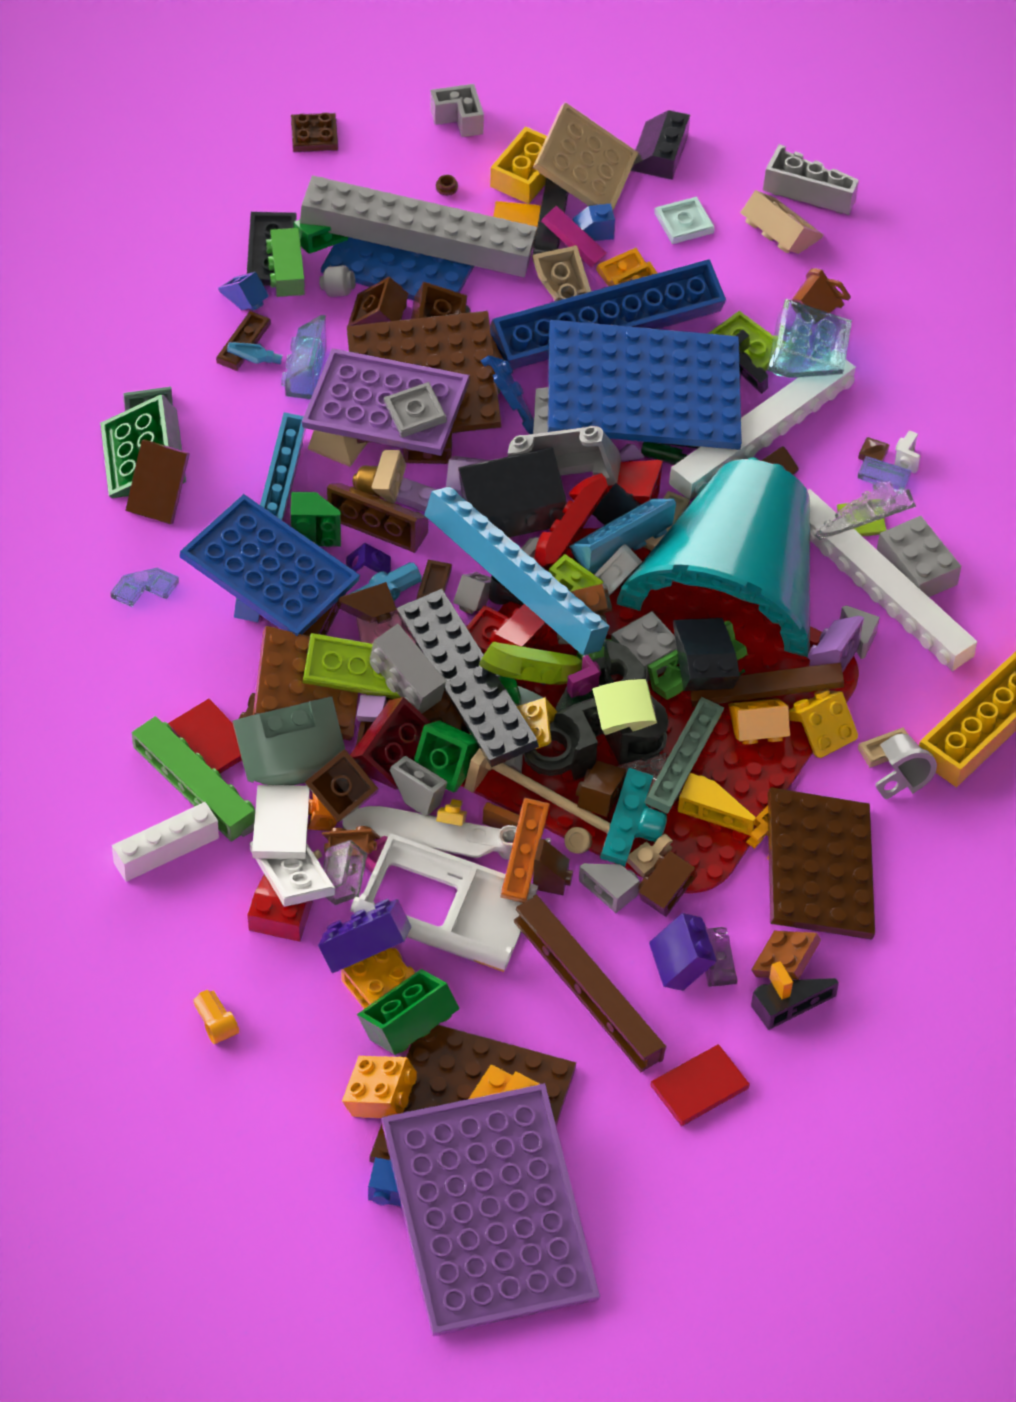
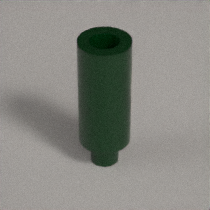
M643 442L641 453L644 457L661 460L672 465L677 464L688 456L682 453V449L662 443Z

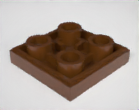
M300 113L291 115L293 152L338 150L336 113Z

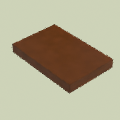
M145 439L142 440L125 511L167 524H173L190 453Z

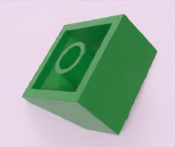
M436 721L424 725L414 761L447 781L445 789L454 793L457 792L466 779L470 761L478 751L479 746L472 735L444 722Z

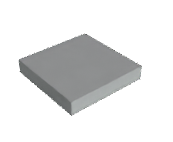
M429 382L384 397V403L401 438L447 422V417Z

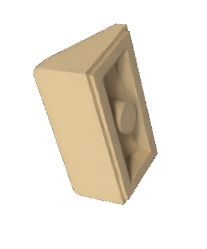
M383 450L372 484V489L391 503L396 502L407 466L400 450Z

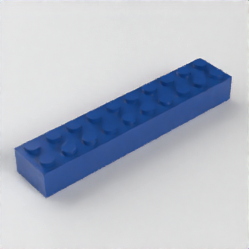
M707 259L494 318L490 325V332L503 360H506L512 370L548 360L550 320L660 329L721 312L726 298L711 260Z

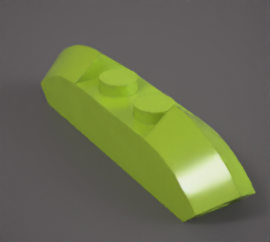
M492 642L482 657L479 666L508 678L551 685L567 684L569 675L582 670V660L574 655Z

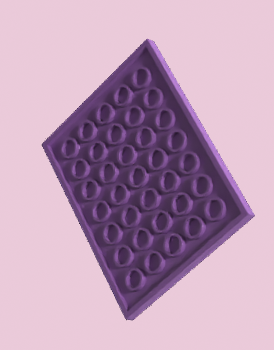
M545 1084L382 1117L381 1122L432 1336L599 1300L600 1295Z

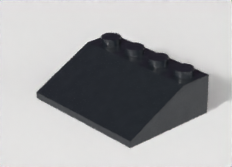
M553 447L458 467L462 497L471 503L478 512L487 517L493 525L502 530L508 538L550 529L556 519L561 520L565 515L562 511L567 504Z

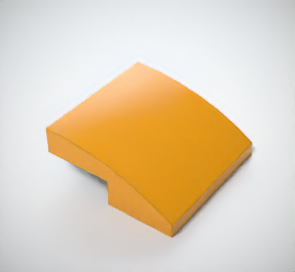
M636 247L606 260L596 267L597 272L609 287L657 274L651 262L646 263Z

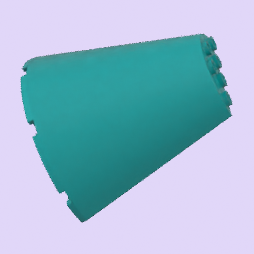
M754 457L726 463L717 471L623 584L617 598V605L640 611L644 599L648 596L651 589L658 590L671 586L673 581L691 586L715 589L741 600L759 604V611L772 623H779L781 626L780 634L784 643V651L808 657L810 652V497L807 488L780 464H771Z

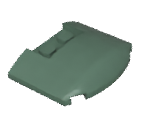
M332 697L313 700L232 721L246 778L251 783H254V781L265 785H298L305 783L306 780L345 749Z

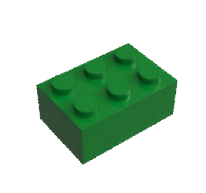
M420 969L363 1009L357 1016L369 1039L396 1055L407 1050L409 1045L417 1039L428 1035L431 1029L441 1022L449 1020L452 1014L460 1008L446 982Z

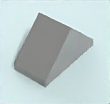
M847 605L843 606L840 619L854 616L864 617L859 649L857 650L860 659L866 657L876 636L880 617Z

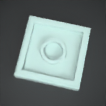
M697 197L655 208L654 213L672 244L714 233L715 227Z

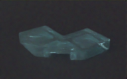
M160 568L126 574L121 577L112 589L110 596L112 599L133 607L145 590L167 599L179 583V577Z

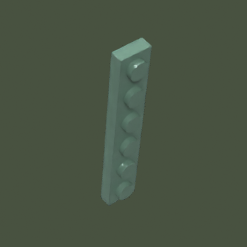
M701 697L644 803L667 814L669 813L720 719L724 707Z

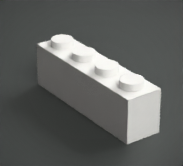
M206 802L201 803L113 844V862L127 882L218 839V820Z

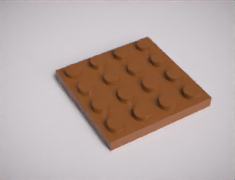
M265 626L262 636L253 715L332 697L342 738L351 741L354 737L358 693L302 683L310 636L302 634L296 636L290 631Z

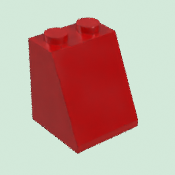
M663 461L621 462L617 484L628 494H633V498L641 505L651 499H658ZM609 485L607 487L605 495L608 493V491L612 488L613 485Z

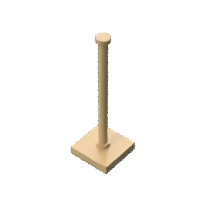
M480 748L471 759L464 787L468 791L473 793L488 771L493 769L608 834L611 823L588 810L577 807V804L504 763L491 768Z

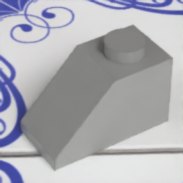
M478 572L463 574L453 603L460 605L459 609L467 613L473 614L474 611H480L489 600L491 577Z
M404 756L391 766L390 772L405 804L424 816L429 815L440 806L447 781L407 756Z
M584 863L580 866L579 882L615 913L638 896L640 880L634 872L628 871L621 864Z

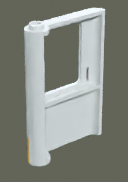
M390 833L364 893L361 894L360 898L355 896L350 911L356 913L365 910L367 913L375 909V896L388 867L392 865L450 885L457 889V893L442 926H435L407 916L412 926L407 937L505 972L521 933V930L514 923V919L519 916L516 907L522 904L521 902L500 898L506 874ZM530 884L527 901L536 895L537 885Z

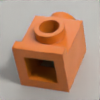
M312 793L313 798L308 801V815H311L308 830L331 831L332 828H335L337 821Z

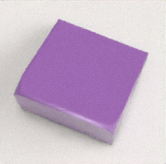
M626 444L619 451L621 462L644 458V455L634 444Z

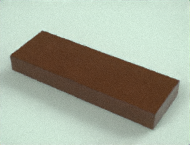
M249 311L217 355L216 363L238 371L246 359L227 352L229 342L257 344L271 325V319Z

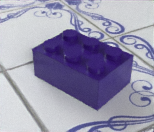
M385 899L374 906L375 909L367 913L365 910H361L351 915V920L342 923L339 920L327 926V931L322 934L323 937L318 947L332 974L405 941L412 926L398 899L391 902L389 899Z

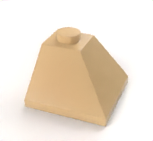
M314 430L308 450L351 467L367 443L357 444L356 438Z

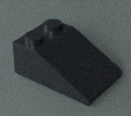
M723 618L673 620L683 691L733 689L740 674L736 652Z

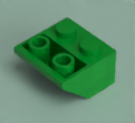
M291 492V527L318 546L341 547L340 511L317 492Z

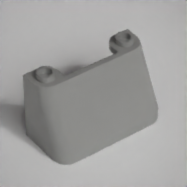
M589 426L519 435L509 444L508 456L553 447L560 475L593 471V475L602 473L606 477L608 486L618 482L621 456L617 447L600 427Z

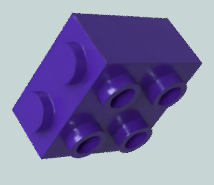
M682 913L649 942L663 987L684 991L717 962L702 917Z

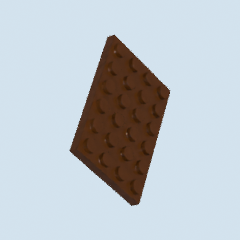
M770 787L767 793L770 924L872 940L875 935L870 803Z

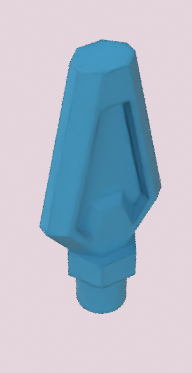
M229 342L227 352L255 364L262 362L281 364L282 355L266 350L261 344Z

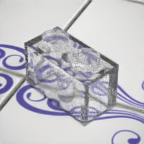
M351 840L329 847L326 851L323 870L335 887V895L325 898L334 905L352 900L355 896L359 897L368 853Z

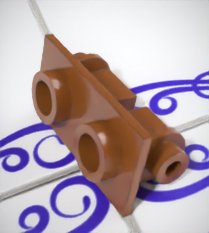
M358 826L356 830L332 828L329 832H322V835L328 840V843L324 844V852L330 856L349 855V845H352L353 854L372 853V851L377 849V842L373 839H380V836L368 826Z

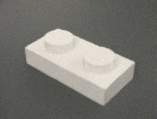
M624 544L598 570L595 576L603 581V584L608 587L609 595H611L642 561Z

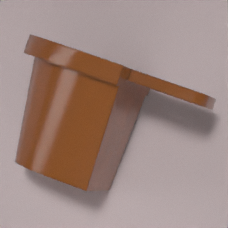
M811 268L806 274V281L791 299V305L803 319L817 323L834 309L842 308L845 305L842 299L849 300L851 296L842 282L827 278L822 269Z

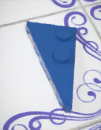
M485 357L481 360L484 367L490 366L496 373L493 375L495 384L512 410H518L523 420L522 425L529 435L533 434L534 419L522 397V387L517 381H514L511 375L513 370L510 364L500 358Z

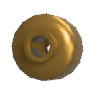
M364 465L360 467L353 476V487L380 498L381 496L372 489L378 466Z

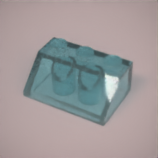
M320 315L299 327L296 337L291 339L290 351H292V354L287 355L286 368L288 370L283 372L281 386H285V396L310 400L319 380L327 348L325 315Z

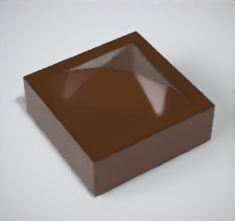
M867 437L859 452L858 459L881 466L890 444Z

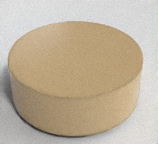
M572 828L565 835V846L570 852L576 854L585 853L592 844L591 834L584 828Z

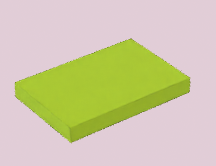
M738 311L708 333L736 336L740 331L744 330L750 337V347L744 352L750 356L752 363L757 368L761 367L765 372L790 354L788 346L741 311Z

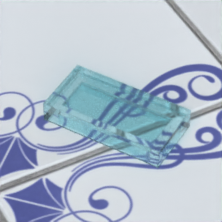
M866 456L857 478L903 493L911 476V470Z

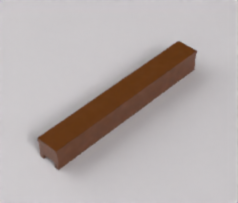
M536 894L533 898L517 906L516 911L519 916L514 919L516 926L636 1068L642 1072L654 1064L662 1062L666 1045Z

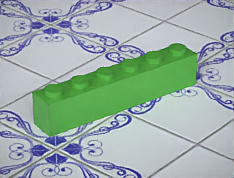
M154 716L131 732L133 748L194 807L206 802L218 820V830L231 842L242 835V831L255 822V808L248 800H243L233 785H228L222 780L220 773L216 769H211L199 753L195 754L189 748L185 739L182 737L178 738L173 733L168 723L162 722Z

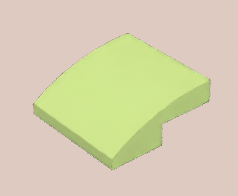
M646 679L619 681L593 688L602 731L605 735L630 727L634 732L657 723Z

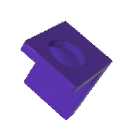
M364 543L346 557V566L355 572L366 566L377 573L384 571L388 574L391 572V557ZM359 556L356 565L352 567L354 559Z

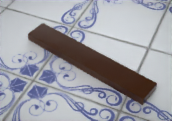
M841 662L740 675L733 689L690 691L692 707H696L701 697L719 704L844 687Z

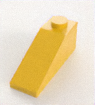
M689 774L679 796L678 812L744 834H751L754 829V815L715 781L705 776Z

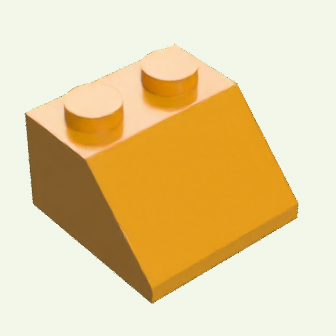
M780 699L728 703L735 738L742 741V744L758 743V739L766 738L768 742L783 741V737L790 736L788 705Z

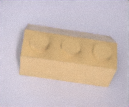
M757 190L754 191L740 212L747 218L745 220L747 224L753 228L759 227L762 229L761 234L771 241L775 239L779 243L778 247L788 254L790 251L797 254L801 253L824 235L777 198Z

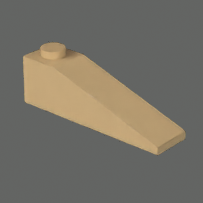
M577 245L532 255L538 278L555 301L591 292Z

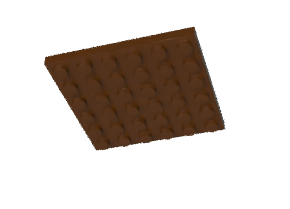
M488 311L347 326L349 352L469 375L470 382L450 433L502 428L497 385L493 378L495 372L492 367H484L481 362L487 356L493 357ZM357 439V444L371 442Z
M437 1025L431 1029L428 1035L417 1039L410 1045L406 1057L416 1070L417 1079L412 1086L408 1097V1105L403 1113L468 1100L492 1064L511 1075H514L516 1071L540 1084H545L557 1126L576 1069V1062ZM382 1124L370 1154V1162L373 1163L375 1158L391 1160Z

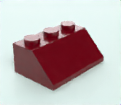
M404 697L389 700L350 755L368 777L393 789H398L390 772L391 766L404 756L414 761L424 725L431 722Z

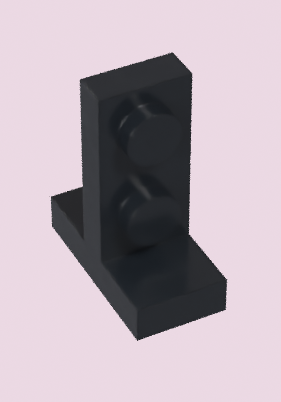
M742 330L736 335L739 336L740 374L762 394L768 389V375L763 368H757L752 363L750 356L744 352L750 347L749 334Z

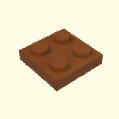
M774 931L751 971L755 977L769 978L771 965L780 961L791 979L799 980L820 944L821 938L818 933Z

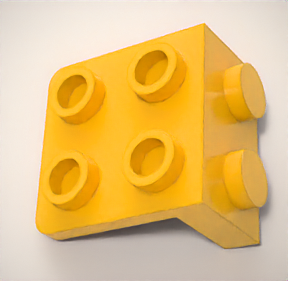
M819 690L814 693L815 697L809 700L797 701L793 704L794 708L788 710L790 721L802 722L815 757L822 758L858 738V732L843 693L840 691Z
M546 698L516 706L537 738L538 748L549 745L551 743L550 723L554 721L555 713H557L556 709Z

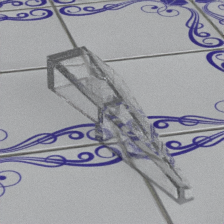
M891 481L875 483L872 485L873 490L871 492L864 491L862 497L851 501L835 514L836 519L833 521L826 520L824 526L813 530L814 536L822 540L914 508L916 505L910 489L894 490Z

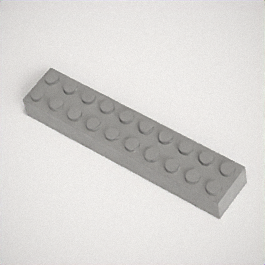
M313 175L303 199L300 214V223L331 226V231L328 232L520 277H525L537 230V227Z

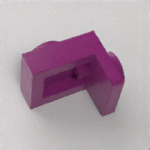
M585 655L582 658V670L568 676L567 692L571 698L585 695L593 690V688L599 687L601 670L597 662H593L589 655Z

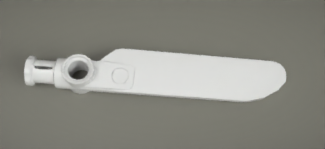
M383 806L359 808L343 819V828L346 830H356L358 826H368L380 838L383 836L388 837L392 833L443 852L479 858L494 851L507 860L510 858L517 829L513 825H507L499 829L467 822L462 826L436 822V816H424L420 813ZM546 838L545 840L551 844V839Z

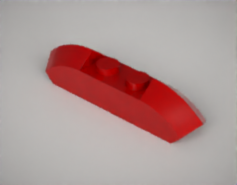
M602 473L588 477L577 484L569 493L573 501L569 500L562 511L565 515L561 520H555L549 530L550 532H542L535 549V560L546 571L567 552L569 546L574 542L605 496L608 485L606 477Z

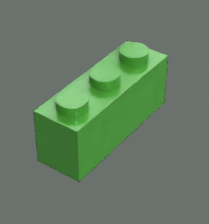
M298 228L270 230L271 239L266 240L267 254L272 253V256H268L269 271L274 270V273H270L271 288L276 287L277 297L305 295Z

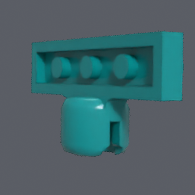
M628 768L600 859L621 864L625 867L635 838L640 837L656 842L662 836L667 823V815L647 807L646 803H644L653 775Z

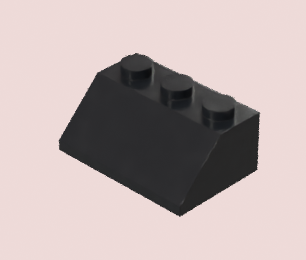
M667 110L646 121L636 147L638 155L631 171L673 180L689 134L690 114Z

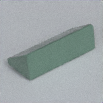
M171 386L123 393L125 411L160 394L173 405Z

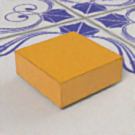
M776 962L771 965L769 979L783 1000L790 997L793 981L782 962Z

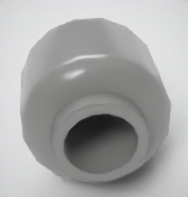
M347 266L327 267L324 270L323 276H320V287L330 297L347 296L351 293L352 289H355L354 272L350 271Z

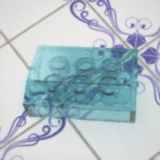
M785 299L776 321L767 371L777 376L788 378L843 374L852 320Z

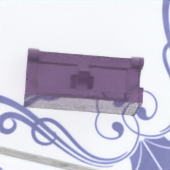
M705 927L717 960L705 972L708 987L737 984L738 979L731 952L729 935H725L728 934L727 928Z

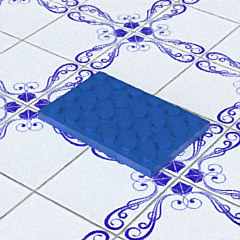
M348 237V240L333 245L321 266V273H324L327 267L344 265L354 272L357 284L371 287L391 277L409 293L407 299L414 301V297L423 282L460 293L474 266Z
M245 494L238 498L180 551L179 555L185 562L282 630L293 632L296 636L308 630L338 601L339 597L344 596L359 581L360 577L358 573Z

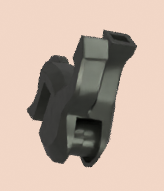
M606 640L604 657L592 660L597 662L601 670L599 686L614 683L611 675L615 674L622 675L623 679L621 681L646 679L647 668L624 645ZM652 696L651 699L657 720L656 724L634 732L630 727L605 735L619 765L642 763L657 757L666 746V731L669 723L666 709ZM595 698L587 699L555 713L554 721L550 723L551 740L561 743L566 748V751L562 755L553 758L542 756L536 749L524 753L525 762L532 770L547 776L561 775L571 770L573 779L576 781L585 777L588 768H593L597 759L598 741L596 737L604 734Z

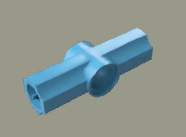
M409 562L388 574L384 571L375 574L370 579L369 584L351 593L387 582L393 601H395L402 591L421 582L422 576L418 567L414 563Z

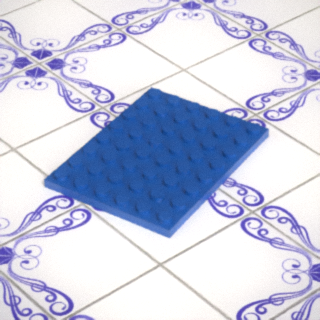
M550 320L547 432L597 426L605 432L609 439L740 450L742 437L739 336Z

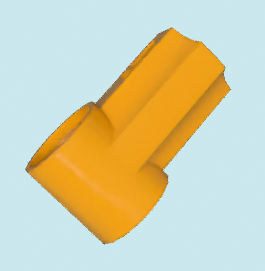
M204 990L193 999L194 1006L204 1021L207 1035L213 1044L239 1034L240 1031L235 1017L230 1011L227 1012L214 990Z

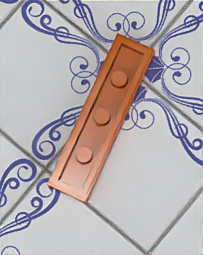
M524 798L500 898L521 903L527 901L534 872V859L539 839L542 838L549 803Z

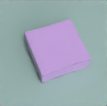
M361 695L356 714L357 721L374 722L387 704L386 696Z

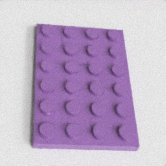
M332 348L302 419V428L441 456L469 385V375ZM429 382L447 417V422L401 438L384 403V397Z

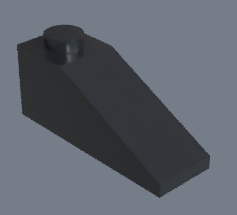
M837 979L792 980L791 995L783 1000L772 983L768 985L763 984L753 992L751 1007L766 1028L770 1030L836 997L839 983Z

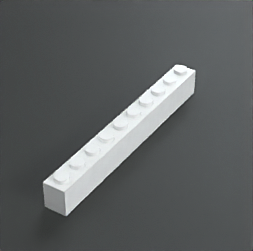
M833 352L741 418L742 444L740 450L699 447L671 467L669 484L691 500L702 491L723 465L731 461L754 457L760 449L768 447L780 435H785L792 426L800 424L812 412H817L823 404L829 400L832 401L838 393L844 389H849L855 380L856 367L838 353Z
M808 489L810 497V542L816 545L824 556L829 557L838 569L845 572L858 587L867 592L874 602L879 603L890 617L895 618L908 633L917 638L925 649L930 650L941 664L954 671L973 658L977 641L811 489Z

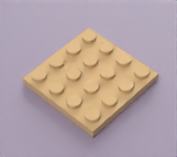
M565 102L558 111L533 168L586 205L593 206L611 203L612 210H614L638 152Z

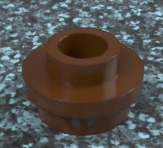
M442 175L436 182V191L441 195H453L458 190V182L452 175Z

